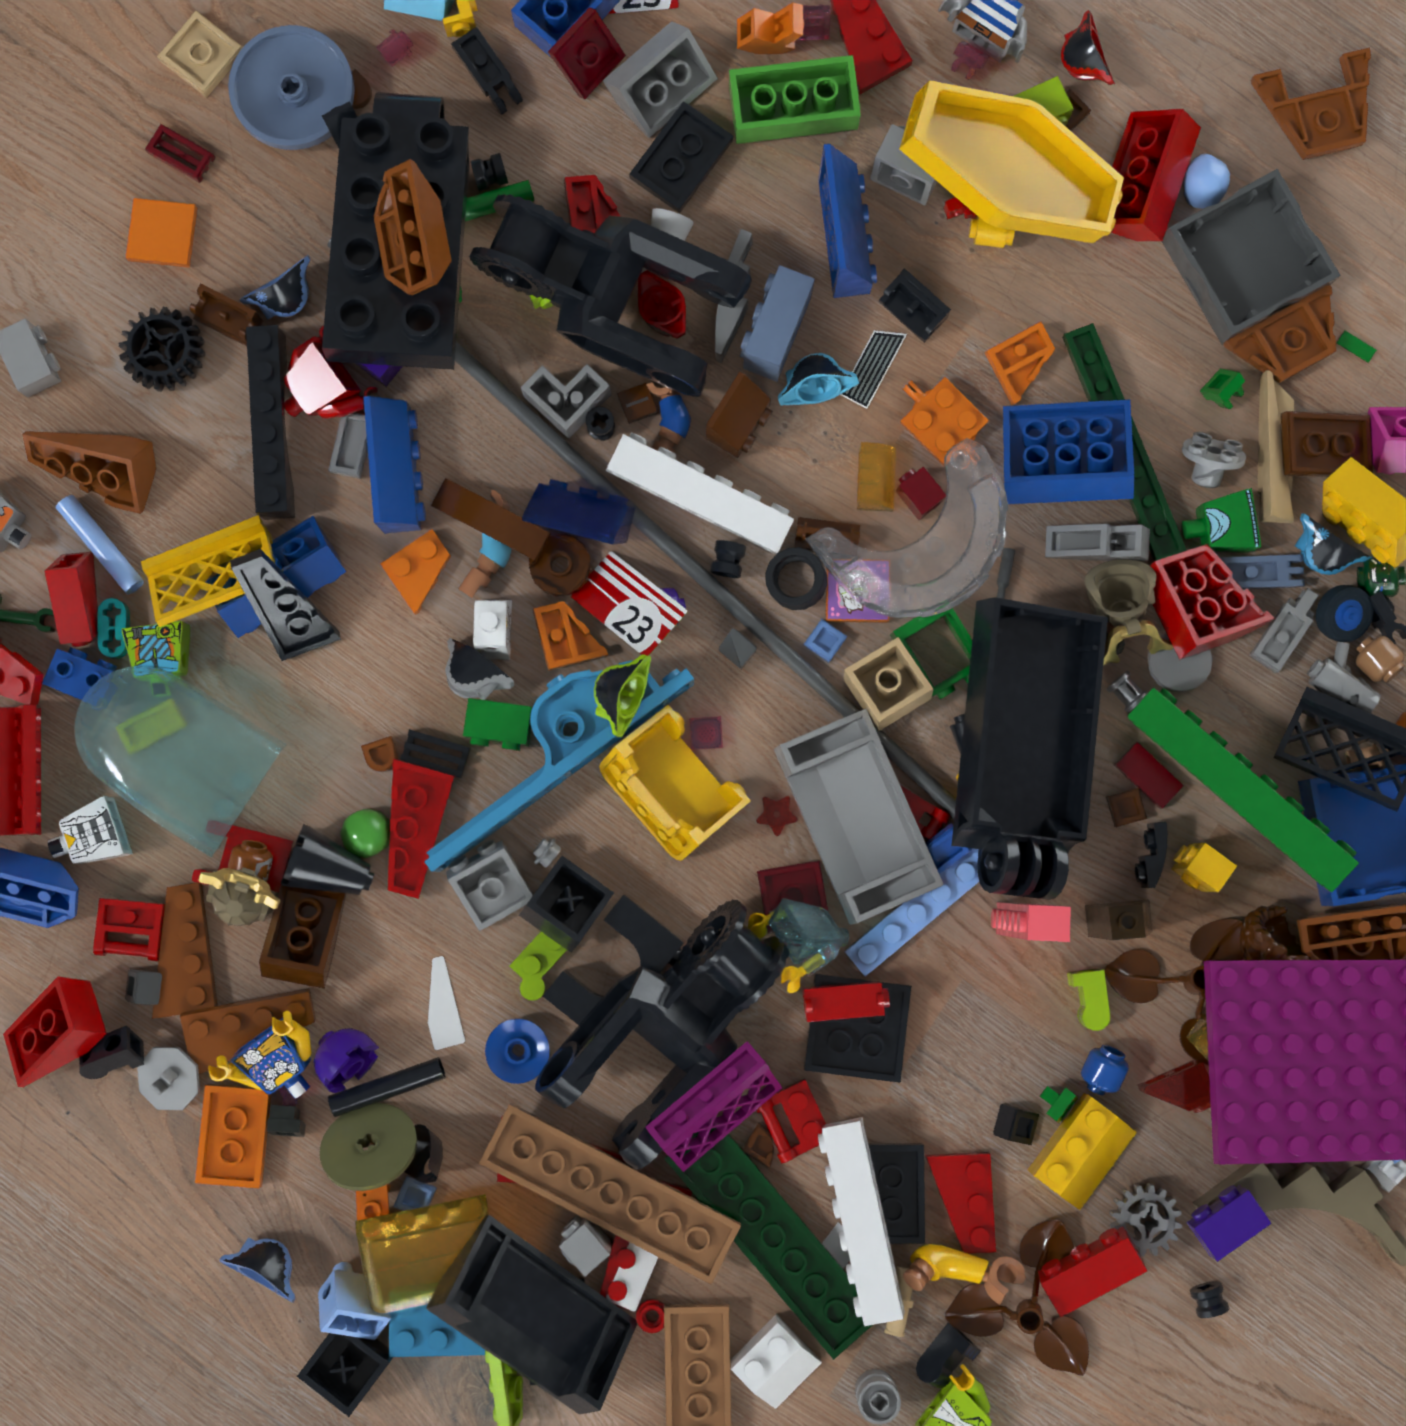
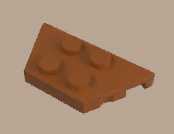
M1331 285L1323 287L1226 340L1223 343L1224 347L1262 373L1270 370L1273 374V379L1277 383H1281L1336 352V336L1333 334V326L1335 325L1334 312H1331L1330 296L1333 294Z

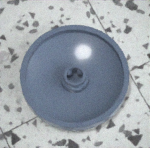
M286 25L271 28L258 34L240 50L230 71L228 90L230 102L237 118L254 138L274 148L300 150L318 145L332 136L322 115L349 101L353 105L355 86L350 65L344 53L333 40L312 28Z

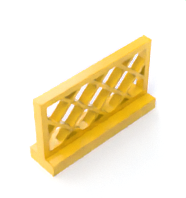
M259 515L141 561L142 570L148 578L155 622L159 627L245 594L238 580L232 587L222 588L230 577L237 578L231 569L230 562L226 568L218 565L261 549L275 563L271 544H273L272 536ZM213 572L220 574L213 585L205 583ZM200 573L196 580L188 578L192 575ZM183 584L191 586L183 597L176 595ZM170 585L167 591L160 590V588ZM200 589L208 591L203 598L196 601L193 600ZM170 601L178 603L173 610L163 613V610Z

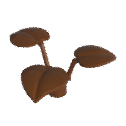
M1221 919L1200 927L1191 938L1190 951L1194 957L1202 960L1200 966L1187 971L1184 976L1158 978L1160 973L1158 960L1145 950L1134 949L1121 954L1105 967L1106 978L1118 995L1133 1003L1142 1004L1153 1001L1158 994L1157 984L1180 982L1183 983L1189 993L1199 995L1195 1011L1196 1018L1184 1022L1179 1037L1181 1046L1188 1056L1198 1062L1209 1065L1206 1013L1202 1016V1009L1206 999L1204 961H1242L1244 955L1240 949L1239 935L1243 923L1238 919Z
M1058 1219L1042 1221L1029 1229L1021 1240L1019 1253L1022 1263L1029 1267H1036L1031 1299L1021 1301L1016 1311H1012L1007 1306H1000L991 1299L985 1290L984 1283H972L959 1291L946 1310L945 1319L951 1325L967 1334L988 1337L997 1334L1004 1327V1318L1001 1313L1004 1312L1010 1316L1011 1320H1017L1018 1327L1024 1333H1037L1034 1339V1351L1037 1358L1044 1365L1055 1370L1083 1376L1089 1359L1088 1340L1083 1327L1077 1320L1067 1315L1061 1318L1060 1316L1056 1317L1052 1324L1044 1321L1042 1308L1038 1303L1040 1284L1038 1271L1042 1270V1266L1052 1259L1060 1260L1070 1255V1252L1074 1249L1072 1239L1064 1223Z

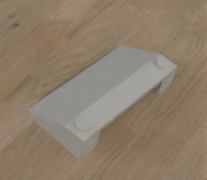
M867 709L858 711L780 744L773 749L849 924L862 922L944 885Z

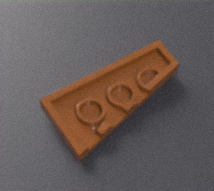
M201 883L167 887L157 972L162 974L159 1003L153 1005L152 1019L181 1015L182 1012L218 1006Z

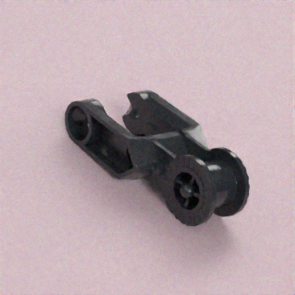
M502 194L496 197L493 207L503 220L490 249L485 247H474L469 257L473 265L477 266L480 271H484L487 276L493 277L496 282H501L506 287L514 288L517 292H524L526 295H533L536 298L549 299L551 304L560 308L556 331L582 350L679 393L693 397L701 396L706 385L708 363L684 349L659 342L618 322L643 268L690 288L711 302L730 308H735L751 285V276L745 270L722 257L635 218L609 215L593 233L588 230L581 231L572 227L562 217L556 216L553 211L546 210L542 205H536L531 200H524L511 194Z
M738 900L726 901L723 905H719L716 910L710 912L709 916L702 920L700 926L694 929L693 935L688 938L686 945L682 947L679 959L663 975L640 966L617 980L552 1055L537 1078L535 1091L551 1103L563 1109L567 1108L584 1093L598 1069L632 1030L676 1064L648 1098L624 1118L613 1135L612 1141L617 1146L618 1153L622 1156L623 1161L635 1170L642 1169L650 1164L663 1150L645 1127L737 1050L738 1046L726 1027L738 1012L748 1009L751 1004L758 1001L759 997L766 994L767 989L780 976L781 969L785 966L786 959L789 957V944L783 938H781V942L778 936H771L762 941L744 925L747 909Z

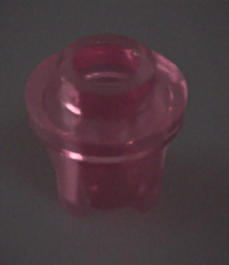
M392 29L389 31L390 36L376 47L391 67L396 65L405 56L410 57L413 55L410 50L413 43L402 30L397 33Z

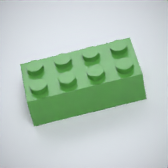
M853 55L729 70V92L736 144L858 130L861 112Z

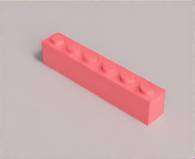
M997 902V909H992L991 927L996 928V934L1033 941L1070 942L1071 907Z

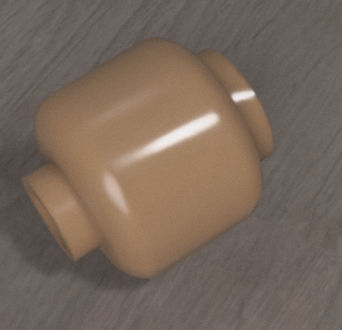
M1370 636L1356 649L1360 653L1356 658L1357 667L1373 682L1383 680L1385 683H1388L1405 667L1402 663L1405 658L1403 651L1386 636L1378 637L1375 640Z

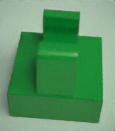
M1220 368L1203 386L1200 392L1206 400L1214 401L1221 408L1231 409L1233 405L1229 399L1232 395L1237 397L1244 395L1242 384L1245 382V379L1240 372Z
M1047 1086L1040 1095L1043 1100L1051 1105L1046 1114L1059 1124L1078 1100V1097L1067 1088L1059 1095Z

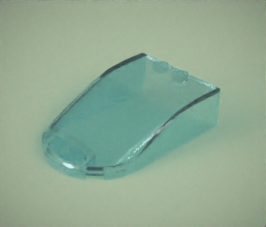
M154 666L126 667L102 677L84 695L77 710L74 726L78 752L87 768L100 781L160 826L210 857L218 851L226 834L279 753L287 745L174 673Z

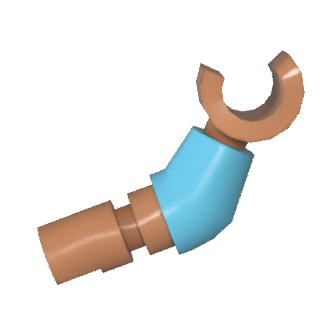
M491 490L490 497L496 501V504L510 511L508 502L497 491ZM482 533V548L479 551L481 555L477 560L479 565L477 568L472 567L458 589L473 598L480 586L487 588L492 580L489 578L492 572L496 574L500 567L504 568L506 566L512 548Z

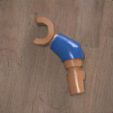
M653 382L646 384L648 389L656 397L662 399L659 402L662 418L659 424L661 429L658 433L660 439L659 441H654L651 448L658 451L659 447H663L674 453L675 450L672 449L674 444L678 445L681 438H686L691 417L679 392L667 387L658 388Z

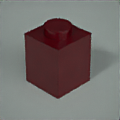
M924 466L917 472L912 468L899 478L901 484L898 486L896 493L918 520H921L943 503L947 497Z

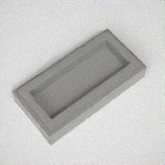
M352 413L340 418L328 469L330 473L361 479L368 450L365 415Z

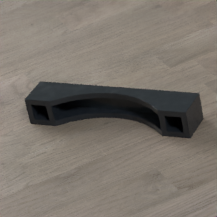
M278 325L246 327L255 512L263 520L295 518L294 487L290 471L285 427L284 377L287 370L286 335Z

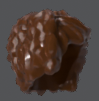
M1260 906L1247 914L1239 935L1240 949L1245 961L1310 960L1309 956L1302 953L1301 946L1295 942V936L1291 935L1288 930V922L1285 921L1286 916L1284 914L1288 911L1286 906Z

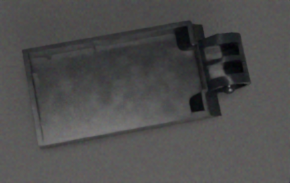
M376 92L373 113H364L357 118L342 117L322 350L327 361L454 370L470 164L469 127L449 125L445 120L443 97ZM410 159L415 161L440 199L452 259L437 285L414 295L407 294L385 278L374 221L379 194L385 183L383 181L385 171Z
M996 597L976 601L951 846L979 849L977 861L978 878L982 888L989 893L1045 900L1055 899L1062 892L1067 881L1069 871L1068 853L1075 844L1084 842L1087 839L1108 617Z

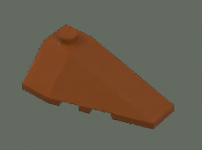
M25 431L22 434L27 459L30 463L58 478L66 476L79 483L80 490L86 493L92 490L105 497L104 503L114 508L139 514L144 511L157 469L151 441L125 435Z

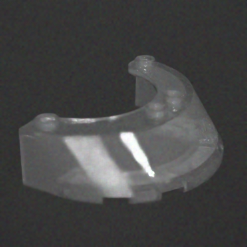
M966 438L947 451L944 458L947 475V493L944 506L930 530L914 543L896 550L874 551L855 545L832 527L820 529L806 538L813 551L838 584L855 601L879 614L902 619V617L920 616L924 618L940 614L961 604L990 576L988 573L997 557L1001 556L1005 545L1008 502L1000 475L983 444Z

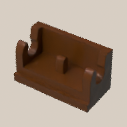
M200 283L196 290L200 296L199 301L196 305L190 304V312L194 315L193 319L247 347L246 327L261 326L263 323L262 318L255 310Z

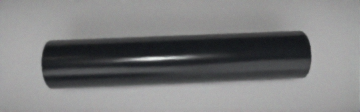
M437 1057L328 1096L329 1106L333 1116L337 1117L446 1078L440 1058Z

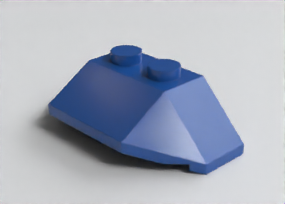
M0 848V916L45 928L62 923L67 919L75 918L78 910L79 888L62 863Z

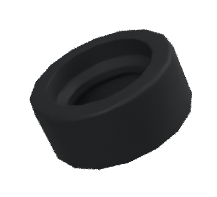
M800 547L787 548L777 553L769 562L765 572L766 586L770 595L782 607L791 610H805L815 605L823 597L827 587V573L820 559L811 551ZM793 561L807 563L814 572L815 581L808 593L800 597L786 595L778 584L780 571L785 565Z

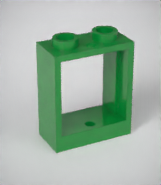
M948 599L925 611L890 634L892 640L899 637L933 687L932 697L937 695L940 700L956 690L953 684L962 679L968 683L970 665L934 686L906 640L943 618L970 661L972 638Z

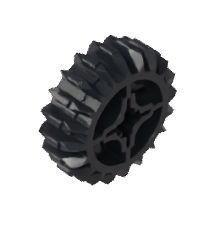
M163 306L160 313L155 308L150 307L148 317L143 312H138L140 319L138 323L129 320L132 330L122 331V335L127 341L119 342V347L125 351L119 356L120 360L126 363L124 370L128 374L133 373L132 379L136 383L142 382V386L146 389H150L154 385L155 390L162 392L165 385L170 391H174L175 382H178L181 386H186L184 378L187 375L192 379L196 378V374L192 369L194 367L203 368V364L197 358L206 356L205 351L199 348L205 344V341L201 336H198L201 330L197 325H192L193 320L189 316L182 317V313L177 309L171 313L167 307ZM162 328L179 330L175 334L170 332L166 335H160L157 332L158 329ZM148 338L146 346L141 350L144 340ZM157 340H159L163 345H165L163 347L166 349L164 353L167 356V359L159 353L161 352L159 351V348L161 346L159 345ZM184 349L181 359L177 362L178 353ZM158 364H165L168 367L164 371L145 369L149 365L154 367Z

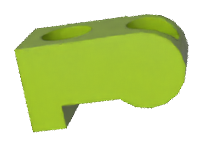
M1091 969L1068 972L1069 986H1078L1081 1005L1077 1014L1079 1022L1082 1026L1093 1031L1104 1029L1110 1022L1104 970Z

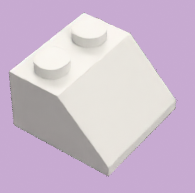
M776 1314L730 1360L731 1370L756 1396L776 1409L822 1361Z

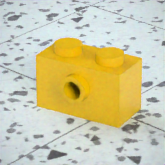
M1193 843L1188 846L1183 845L1177 851L1173 858V861L1176 863L1171 870L1181 876L1180 879L1195 890L1219 892L1237 865L1207 843Z

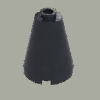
M303 824L288 861V867L281 880V885L360 895L362 889L369 890L375 873L369 871L371 867L369 863L311 826Z

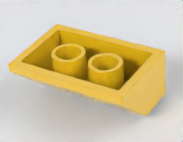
M1083 1093L1027 1170L1063 1199L1081 1210L1137 1132L1093 1097Z

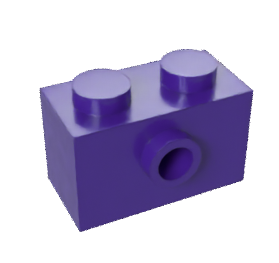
M1232 1185L1224 1189L1218 1195L1220 1199L1210 1206L1205 1204L1197 1208L1191 1214L1193 1218L1186 1222L1208 1255L1217 1262L1272 1224L1250 1191L1241 1185L1237 1187Z

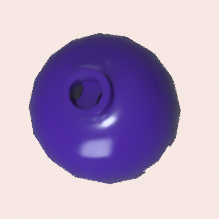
M353 1028L340 1029L336 1032L329 1031L319 1040V1047L316 1050L313 1063L317 1077L328 1091L332 1093L341 1092L346 1089L343 1085L354 1076L360 1080L371 1069L378 1058L374 1051L379 1049V1046L367 1034Z

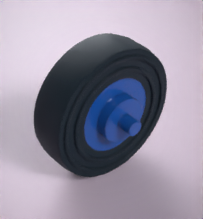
M1339 585L1327 591L1320 599L1316 610V622L1319 630L1326 637L1337 642H1351L1360 638L1368 630L1373 619L1374 609L1369 601V595L1362 589L1351 585Z

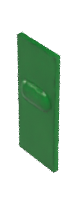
M1344 331L1337 341L1338 345L1369 363L1377 351L1347 331Z

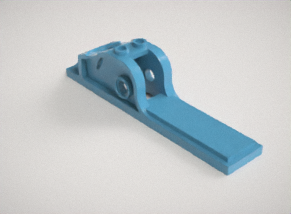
M633 660L619 663V665L630 663ZM678 668L670 672L662 679L664 685L661 687L652 675L648 674L647 685L641 704L623 737L694 685V678L687 668L682 672ZM591 670L571 673L565 678L560 674L546 685L548 690L536 700L530 716L532 731L545 752V765L426 852L429 858L424 862L431 872L443 871L452 861L469 852L622 739L613 735L609 720L595 714L597 704L594 699V685L598 675L603 670L591 672ZM570 722L578 723V731L575 735L570 737L564 736L563 729L566 724Z

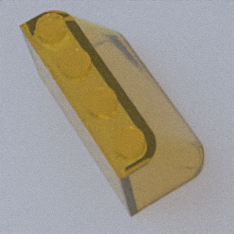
M486 1194L355 1221L356 1237L370 1307L375 1312L388 1313L429 1303L442 1276L484 1217L490 1215Z

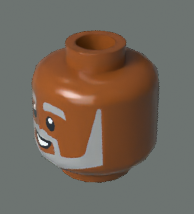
M244 840L242 844L233 847L228 868L242 870L244 867L253 870L255 875L267 882L273 855L267 850L265 844L253 840Z

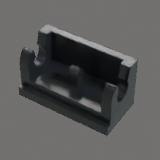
M905 268L885 289L884 295L879 299V303L924 343L948 318L951 311L948 306Z

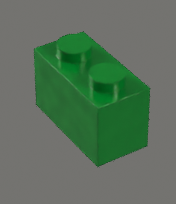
M468 698L463 736L470 738V744L489 747L491 741L502 743V749L520 751L521 746L529 747L532 707Z

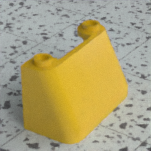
M667 705L614 746L602 760L599 768L604 779L666 852L674 859L681 861L741 811L751 800L747 797L744 788L740 784L727 781L721 785L681 739L685 732L684 719L678 712Z

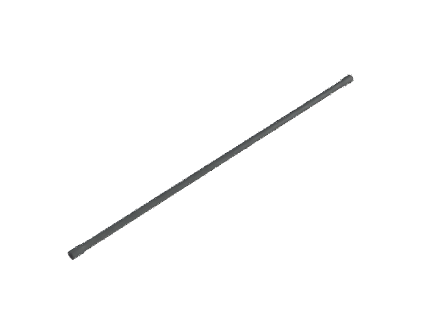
M331 239L327 244L329 248H331ZM456 341L455 361L833 708L843 717L860 711ZM876 730L887 757L942 806L954 820L956 798L882 730L879 732Z

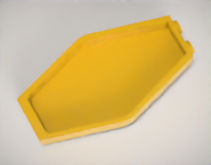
M931 80L915 94L899 149L984 222L998 228L1088 243H1095L1103 236L1111 233L1116 223L1114 218L1116 207L1123 196L1121 187L1124 177L1042 105L1029 99Z

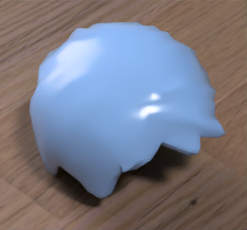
M1201 154L1191 161L1183 180L1184 196L1187 203L1201 209L1219 204L1227 192L1230 183V172L1227 165L1210 154Z

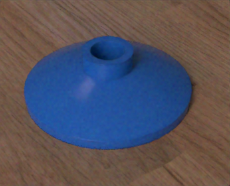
M520 1018L510 1019L499 1024L489 1035L485 1047L486 1061L491 1071L501 1080L513 1084L526 1083L539 1076L550 1055L549 1042L544 1031L532 1021ZM521 1044L525 1050L524 1054L521 1056L515 1055L513 1053L514 1045Z

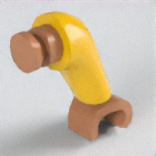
M927 1244L917 1248L910 1256L912 1264L903 1274V1279L907 1285L916 1291H921L925 1287V1283H928L930 1280L937 1281L939 1278L945 1277L977 1284L984 1281L987 1294L999 1305L1004 1301L1009 1290L998 1280L1012 1284H1023L1026 1279L1023 1265L1012 1257H999L993 1262L992 1266H989L988 1260L936 1244Z

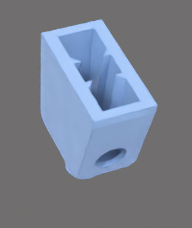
M340 1262L334 1266L332 1273L321 1286L318 1293L320 1331L375 1340L391 1320V1314L375 1278L371 1275L354 1273L349 1262Z

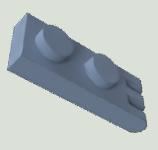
M1303 555L1219 557L1233 572L1232 578L1243 590L1247 588L1270 589L1305 586L1304 579L1292 580V575L1304 574V567H1291V563L1303 562Z

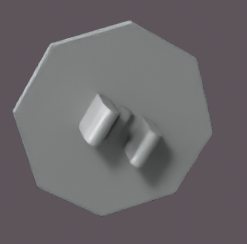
M153 1047L144 1057V1065L137 1067L139 1092L157 1110H184L200 1092L198 1065L180 1047Z

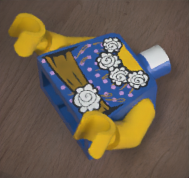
M285 1011L280 1020L272 1017V1025L240 1047L230 1059L232 1063L228 1064L224 1055L218 1056L216 1058L218 1067L208 1066L210 1078L213 1081L233 1080L257 1090H263L269 1095L284 1085L294 1099H296L310 1088V1085L300 1074L311 1061L310 1033L295 1020H292L290 1011Z

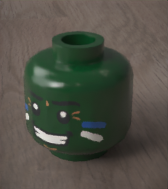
M1371 558L1363 562L1361 567H1357V586L1366 592L1369 597L1380 591L1384 597H1394L1399 592V585L1406 584L1404 566L1394 568L1387 562L1381 563L1376 558Z

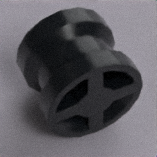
M1206 1282L1190 1289L1191 1297L1196 1300L1198 1305L1196 1313L1199 1318H1212L1229 1311L1228 1302L1222 1297L1224 1289L1221 1282Z

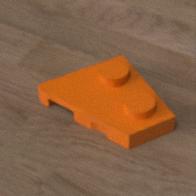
M431 529L380 564L416 615L422 609L424 600L429 591L434 588L441 570L446 567L451 555L434 530Z

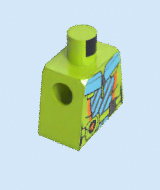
M176 621L159 627L158 624L122 628V635L135 678L143 681L152 680L154 697L173 695L171 677L185 676L188 673L190 625L183 621Z

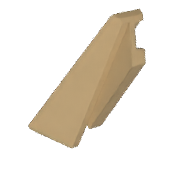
M1266 370L1260 376L1257 493L1261 494L1260 522L1293 523L1294 516L1290 496L1292 493L1293 476L1284 475L1281 413L1294 411V400L1273 379V374L1270 370Z

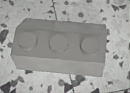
M671 21L608 75L603 82L617 105L650 138L670 120L683 101L689 104L718 78L689 28Z

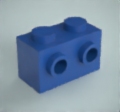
M72 647L69 648L68 652L57 649L42 684L99 708L110 710L125 677L115 672L117 666L101 659L98 660L97 664L86 660L87 653Z

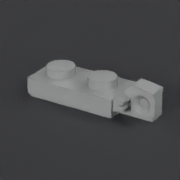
M1307 588V590H1303L1296 601L1289 598L1282 605L1274 617L1275 619L1270 623L1249 656L1274 673H1278L1313 622L1312 617L1314 613L1309 609L1319 595Z

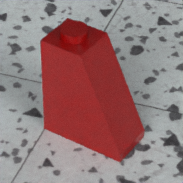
M91 551L61 554L44 571L60 644L71 643L73 647H81L90 644L98 634V603L94 555Z

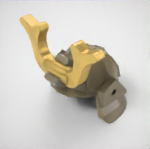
M1130 559L1111 560L1093 567L1085 576L1084 583L1088 589L1087 596L1092 614L1108 617V622L1113 626H1117L1107 636L1103 666L1109 662L1119 663L1120 658L1116 654L1118 643L1125 638L1149 635L1150 642L1147 649L1151 654H1155L1159 650L1173 649L1172 643L1160 637L1157 628L1151 621H1138L1146 614L1147 606L1155 603L1153 588L1156 585V572L1152 567L1143 562Z
M244 867L242 870L223 868L219 871L214 870L212 873H200L198 881L209 884L206 901L213 904V913L227 923L228 926L251 925L257 921L264 922L266 917L279 906V893L270 890L269 884L255 875L253 870Z

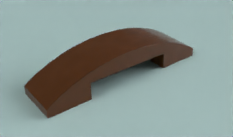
M446 478L431 504L433 508L535 561L538 560L551 535L550 532Z

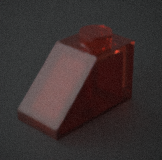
M1199 1060L1189 1061L1137 1084L1139 1091L1185 1110H1193L1194 1113L1205 1111L1211 1107L1209 1074L1204 1063Z

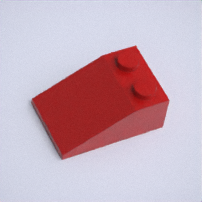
M59 976L3 1033L18 1087H25L88 1053L107 1034L91 981Z

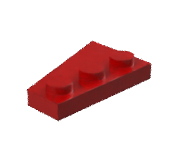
M989 1152L925 1155L962 1252L968 1254L996 1252L991 1154Z

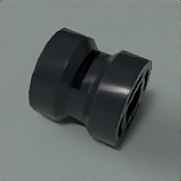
M500 153L491 155L489 159L484 161L481 159L470 161L479 191L488 189L492 184H498L499 186L508 184Z
M717 540L714 548L717 560L711 563L710 573L727 578H741L742 567L739 562L745 557L746 546L732 541Z

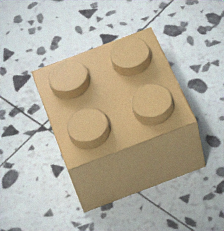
M899 637L844 669V682L862 709H867L872 723L878 732L932 698L933 687Z

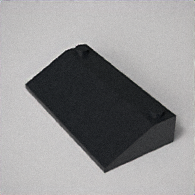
M490 1215L484 1217L442 1276L426 1307L428 1311L579 1415L601 1410L638 1324L637 1320Z

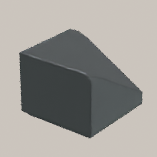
M732 628L719 646V651L742 670L756 653L757 646L735 628Z

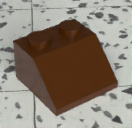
M739 371L706 424V440L736 458L740 456L742 451L748 453L756 440V437L753 435L758 425L764 427L773 412L769 409L771 398L745 374Z

